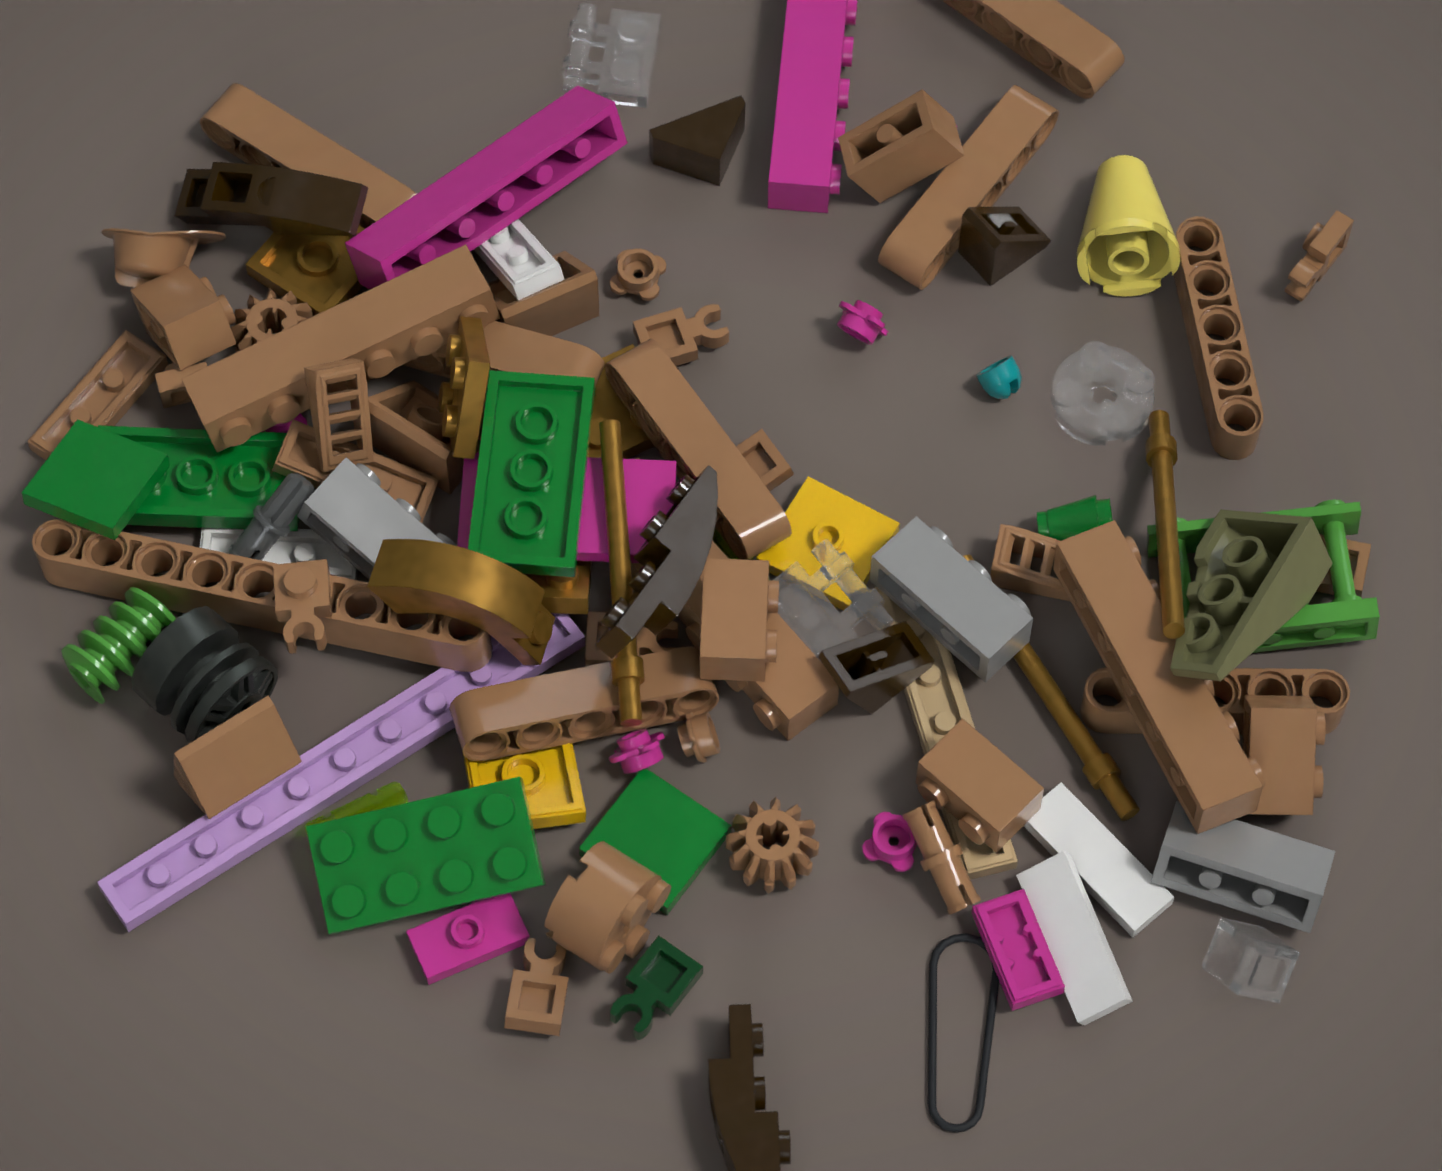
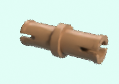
M933 800L902 816L906 820L924 858L920 861L924 872L930 870L948 908L947 912L951 915L968 907V905L977 903L981 898L977 895L959 857L964 852L959 843L953 844Z

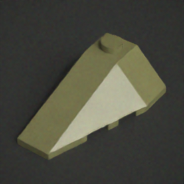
M1220 509L1196 549L1194 561L1198 568L1195 582H1189L1186 596L1190 605L1187 617L1184 619L1185 633L1180 638H1177L1170 666L1173 675L1221 681L1310 602L1333 564L1312 517Z

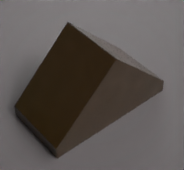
M742 95L649 129V157L653 164L720 186L745 131V101Z
M1019 206L968 207L962 215L958 252L992 286L1044 250L1051 240Z
M906 621L821 650L818 656L844 695L871 714L928 671L935 662Z

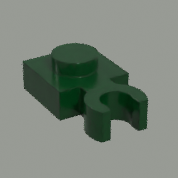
M658 935L625 977L626 986L634 992L633 994L619 997L613 1003L610 1010V1021L616 1024L624 1013L629 1011L637 1012L641 1016V1020L635 1025L633 1035L638 1040L643 1039L652 1028L653 1012L658 1007L671 1016L703 975V966Z

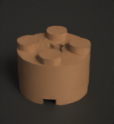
M601 841L591 847L579 860L588 866L586 870L576 879L568 875L550 906L544 927L550 930L546 933L548 938L598 970L611 974L620 964L624 955L633 959L642 950L650 935V930L644 926L651 913H656L665 903L671 891V885L663 881L661 876L605 841Z

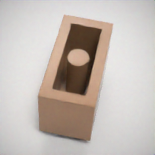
M923 89L838 137L848 177L879 203L964 156L954 117Z
M186 264L174 269L169 274L154 278L130 290L146 333L180 370L237 344L230 328L231 324L236 323V318L228 300L223 294L216 296L207 277L204 276L199 279Z
M707 558L703 570L700 679L765 682V662H776L777 630L767 629V613H778L779 581L768 580L769 560Z
M1244 695L1242 750L1247 758L1252 756L1256 759L1265 780L1257 811L1247 815H1313L1314 798H1322L1323 769L1321 765H1315L1316 745H1324L1326 722L1324 712H1317V707L1310 696Z
M963 718L918 761L916 784L921 796L927 802L934 800L937 809L940 810L944 807L958 819L960 829L971 841L978 845L985 843L996 853L1041 808L1044 788Z

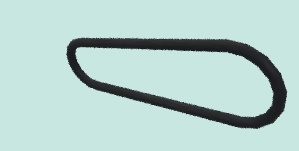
M968 933L954 934L942 940L933 950L929 962L928 1108L935 1124L943 1130L954 1133L969 1130L982 1117L999 988V979L992 964L975 1111L973 1116L964 1123H949L941 1118L936 1105L937 964L940 954L945 948L956 942L967 941L974 943L987 952L982 938Z

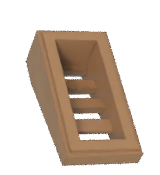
M350 358L304 367L320 470L322 472L334 470L345 457L355 465L357 463L366 464L374 462L364 361ZM347 380V390L327 393L326 384ZM350 400V410L329 414V404ZM353 420L355 429L331 434V424ZM357 440L358 450L333 455V444Z
M1000 524L990 573L992 582L1000 588L1070 601L1059 579L1050 576L1055 558L1056 544L1059 540L1020 527ZM1011 553L1022 554L1020 566L1009 563ZM1032 557L1043 559L1040 573L1030 570Z

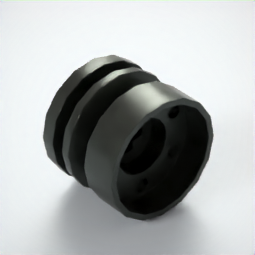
M208 606L194 608L178 617L154 639L136 664L131 682L132 689L157 713L163 716L170 715L171 726L177 732L186 735V740L191 743L266 696L270 697L278 680L277 668L270 661L259 656V651L247 642L239 643L238 632L218 613Z

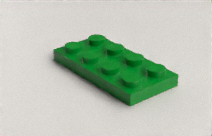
M489 370L468 542L469 550L496 559L522 574L575 577L595 396V378Z
M98 425L99 428L164 452L169 457L170 467L127 525L246 529L255 517L253 514L255 507L258 505L264 506L286 478V476L274 472L272 469L287 433L260 432L251 436L243 444L230 446L217 453L206 430ZM297 515L288 525L290 531L298 532L300 519Z
M515 777L306 826L327 929L331 935L546 885L522 777Z

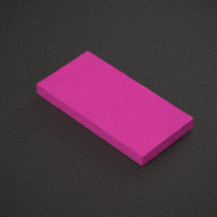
M475 453L474 459L464 458L457 546L468 549L479 453ZM588 457L577 561L609 562L602 458ZM623 459L631 563H639L633 557L646 541L639 535L641 530L658 510L666 515L673 505L666 497L676 486V461Z

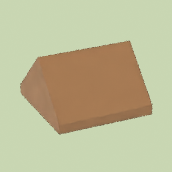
M563 251L552 257L560 264L564 280L519 301L500 279L488 283L500 315V319L496 321L554 336L600 316L598 278L595 270L567 251Z
M413 380L368 397L372 446L401 464L437 478L439 480L437 487L451 494L462 481L464 458L453 457L450 437L442 436L443 413L438 412L439 396ZM481 428L479 429L475 453H479L482 434Z
M266 696L174 753V777L208 819H211L300 764L302 760L274 703L269 696Z

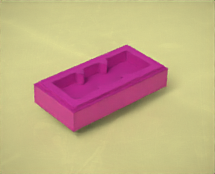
M1024 889L972 906L971 914L1012 1011L1064 993L1065 985Z
M511 894L474 902L406 931L407 938L428 985L525 945L526 941L530 938Z

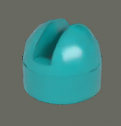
M1012 355L991 364L976 375L987 394L997 399H1007L1011 393L1015 394L1021 387V372Z

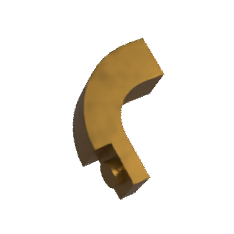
M383 539L367 587L397 614L433 613L463 620L490 634L523 665H541L548 641L552 636L555 617L541 604L545 590L536 582L496 559L466 548L420 539Z

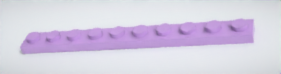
M551 613L555 617L552 636L548 641L541 665H523L491 636L493 646L492 657L488 664L481 669L473 672H461L441 667L300 755L302 760L300 764L211 819H208L206 815L200 817L97 882L100 891L127 931L130 932L455 728L449 707L455 697L461 693L476 688L536 677L584 647L585 636L568 614Z

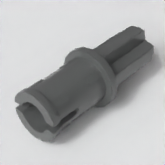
M299 473L288 474L265 505L255 507L253 510L255 517L234 544L229 547L228 553L263 560L280 536L286 537L291 532L288 525L300 511L304 502L314 492V486Z

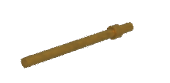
M1155 410L1149 415L1150 437L1145 443L1146 461L1152 468L1163 634L1167 638L1177 639L1185 633L1173 466L1178 459L1177 442L1170 432L1169 414L1164 410Z
M609 419L599 423L613 606L620 597L628 601L633 595V589L628 585L632 580L621 425L618 420ZM635 636L616 655V658L611 661L612 684L618 687L621 725L628 727L642 724L640 685L645 682L644 662L637 655Z
M970 554L963 556L967 561L974 560ZM1026 644L1013 658L1085 766L1082 772L1095 790H1102L1121 821L1132 818L1139 812L1140 808L1120 780V768L1109 753H1102L1031 644Z

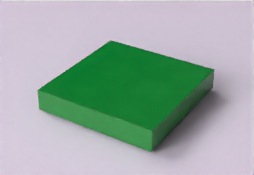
M77 419L22 491L24 505L116 540L170 467L169 457L164 452Z
M645 768L638 772L579 847V856L583 857L595 844L605 841L661 876L663 881L671 885L669 896L659 909L668 915L724 843L726 836L731 833L732 825Z

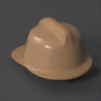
M108 228L101 231L102 235L113 239L115 278L117 283L121 286L132 288L159 276L169 274L184 264L189 267L197 245L215 243L226 238V235L222 232L201 230L145 232Z

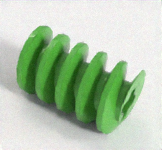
M131 587L124 593L127 604L115 601L109 607L111 619L107 616L99 615L93 621L96 633L84 629L78 634L77 638L80 648L73 644H67L61 650L65 664L74 680L91 698L101 704L105 700L99 686L104 684L117 691L121 686L114 672L119 669L132 677L135 668L130 658L133 655L141 658L147 649L146 643L149 641L153 642L164 627L169 626L176 620L175 616L164 604L139 588Z

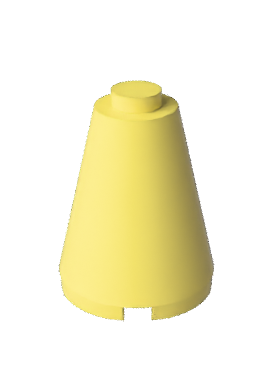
M1115 156L1104 161L1097 171L1077 249L1078 272L1086 283L1090 285V280L1103 285V292L1113 296H1137L1152 292L1161 287L1162 278L1171 271L1173 276L1180 265L1179 244L1145 163L1133 156Z

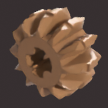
M269 288L266 299L262 301L249 294L247 300L248 309H235L236 323L235 326L231 327L237 343L234 345L236 353L275 335L273 333L277 334L313 317L311 307L307 302L297 304L296 296L293 295L292 291L288 292L281 299H277L275 292Z
M777 797L771 800L770 810H763L761 805L753 800L749 805L750 817L736 814L732 820V828L735 832L729 833L726 836V849L733 852L729 857V865L732 871L745 870L743 882L747 887L761 878L764 880V890L768 894L774 890L776 880H781L787 888L792 890L796 886L795 873L804 876L810 875L813 863L809 858H813L819 853V842L811 838L815 834V824L812 819L800 820L801 808L798 804L793 805L784 812L781 811V803ZM775 841L782 843V847L780 845L774 844ZM763 844L771 846L770 849L763 848Z

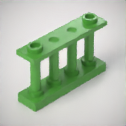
M1333 499L1320 502L1315 507L1261 512L1312 517L1319 534L1324 535L1326 549L1333 563L1330 567V574L1335 599L1329 603L1306 604L1254 652L1376 639L1380 619L1377 597L1362 599L1356 595L1346 535L1358 534L1361 517L1360 501L1345 503L1342 500ZM1177 517L1184 619L1187 617L1190 605L1186 596L1189 582H1191L1187 553L1196 552L1198 544L1215 518L1187 521L1184 518ZM1156 524L1147 525L1146 549L1148 558L1158 557Z

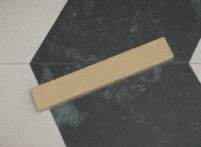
M875 587L874 596L884 628L906 621L935 661L928 671L904 689L925 755L962 718L973 728H975L951 652L878 587ZM944 807L941 809L953 844L959 843L964 852L959 857L970 880L1017 868L1018 860L1011 839L996 853L985 843L978 845L971 841L958 825L959 820Z

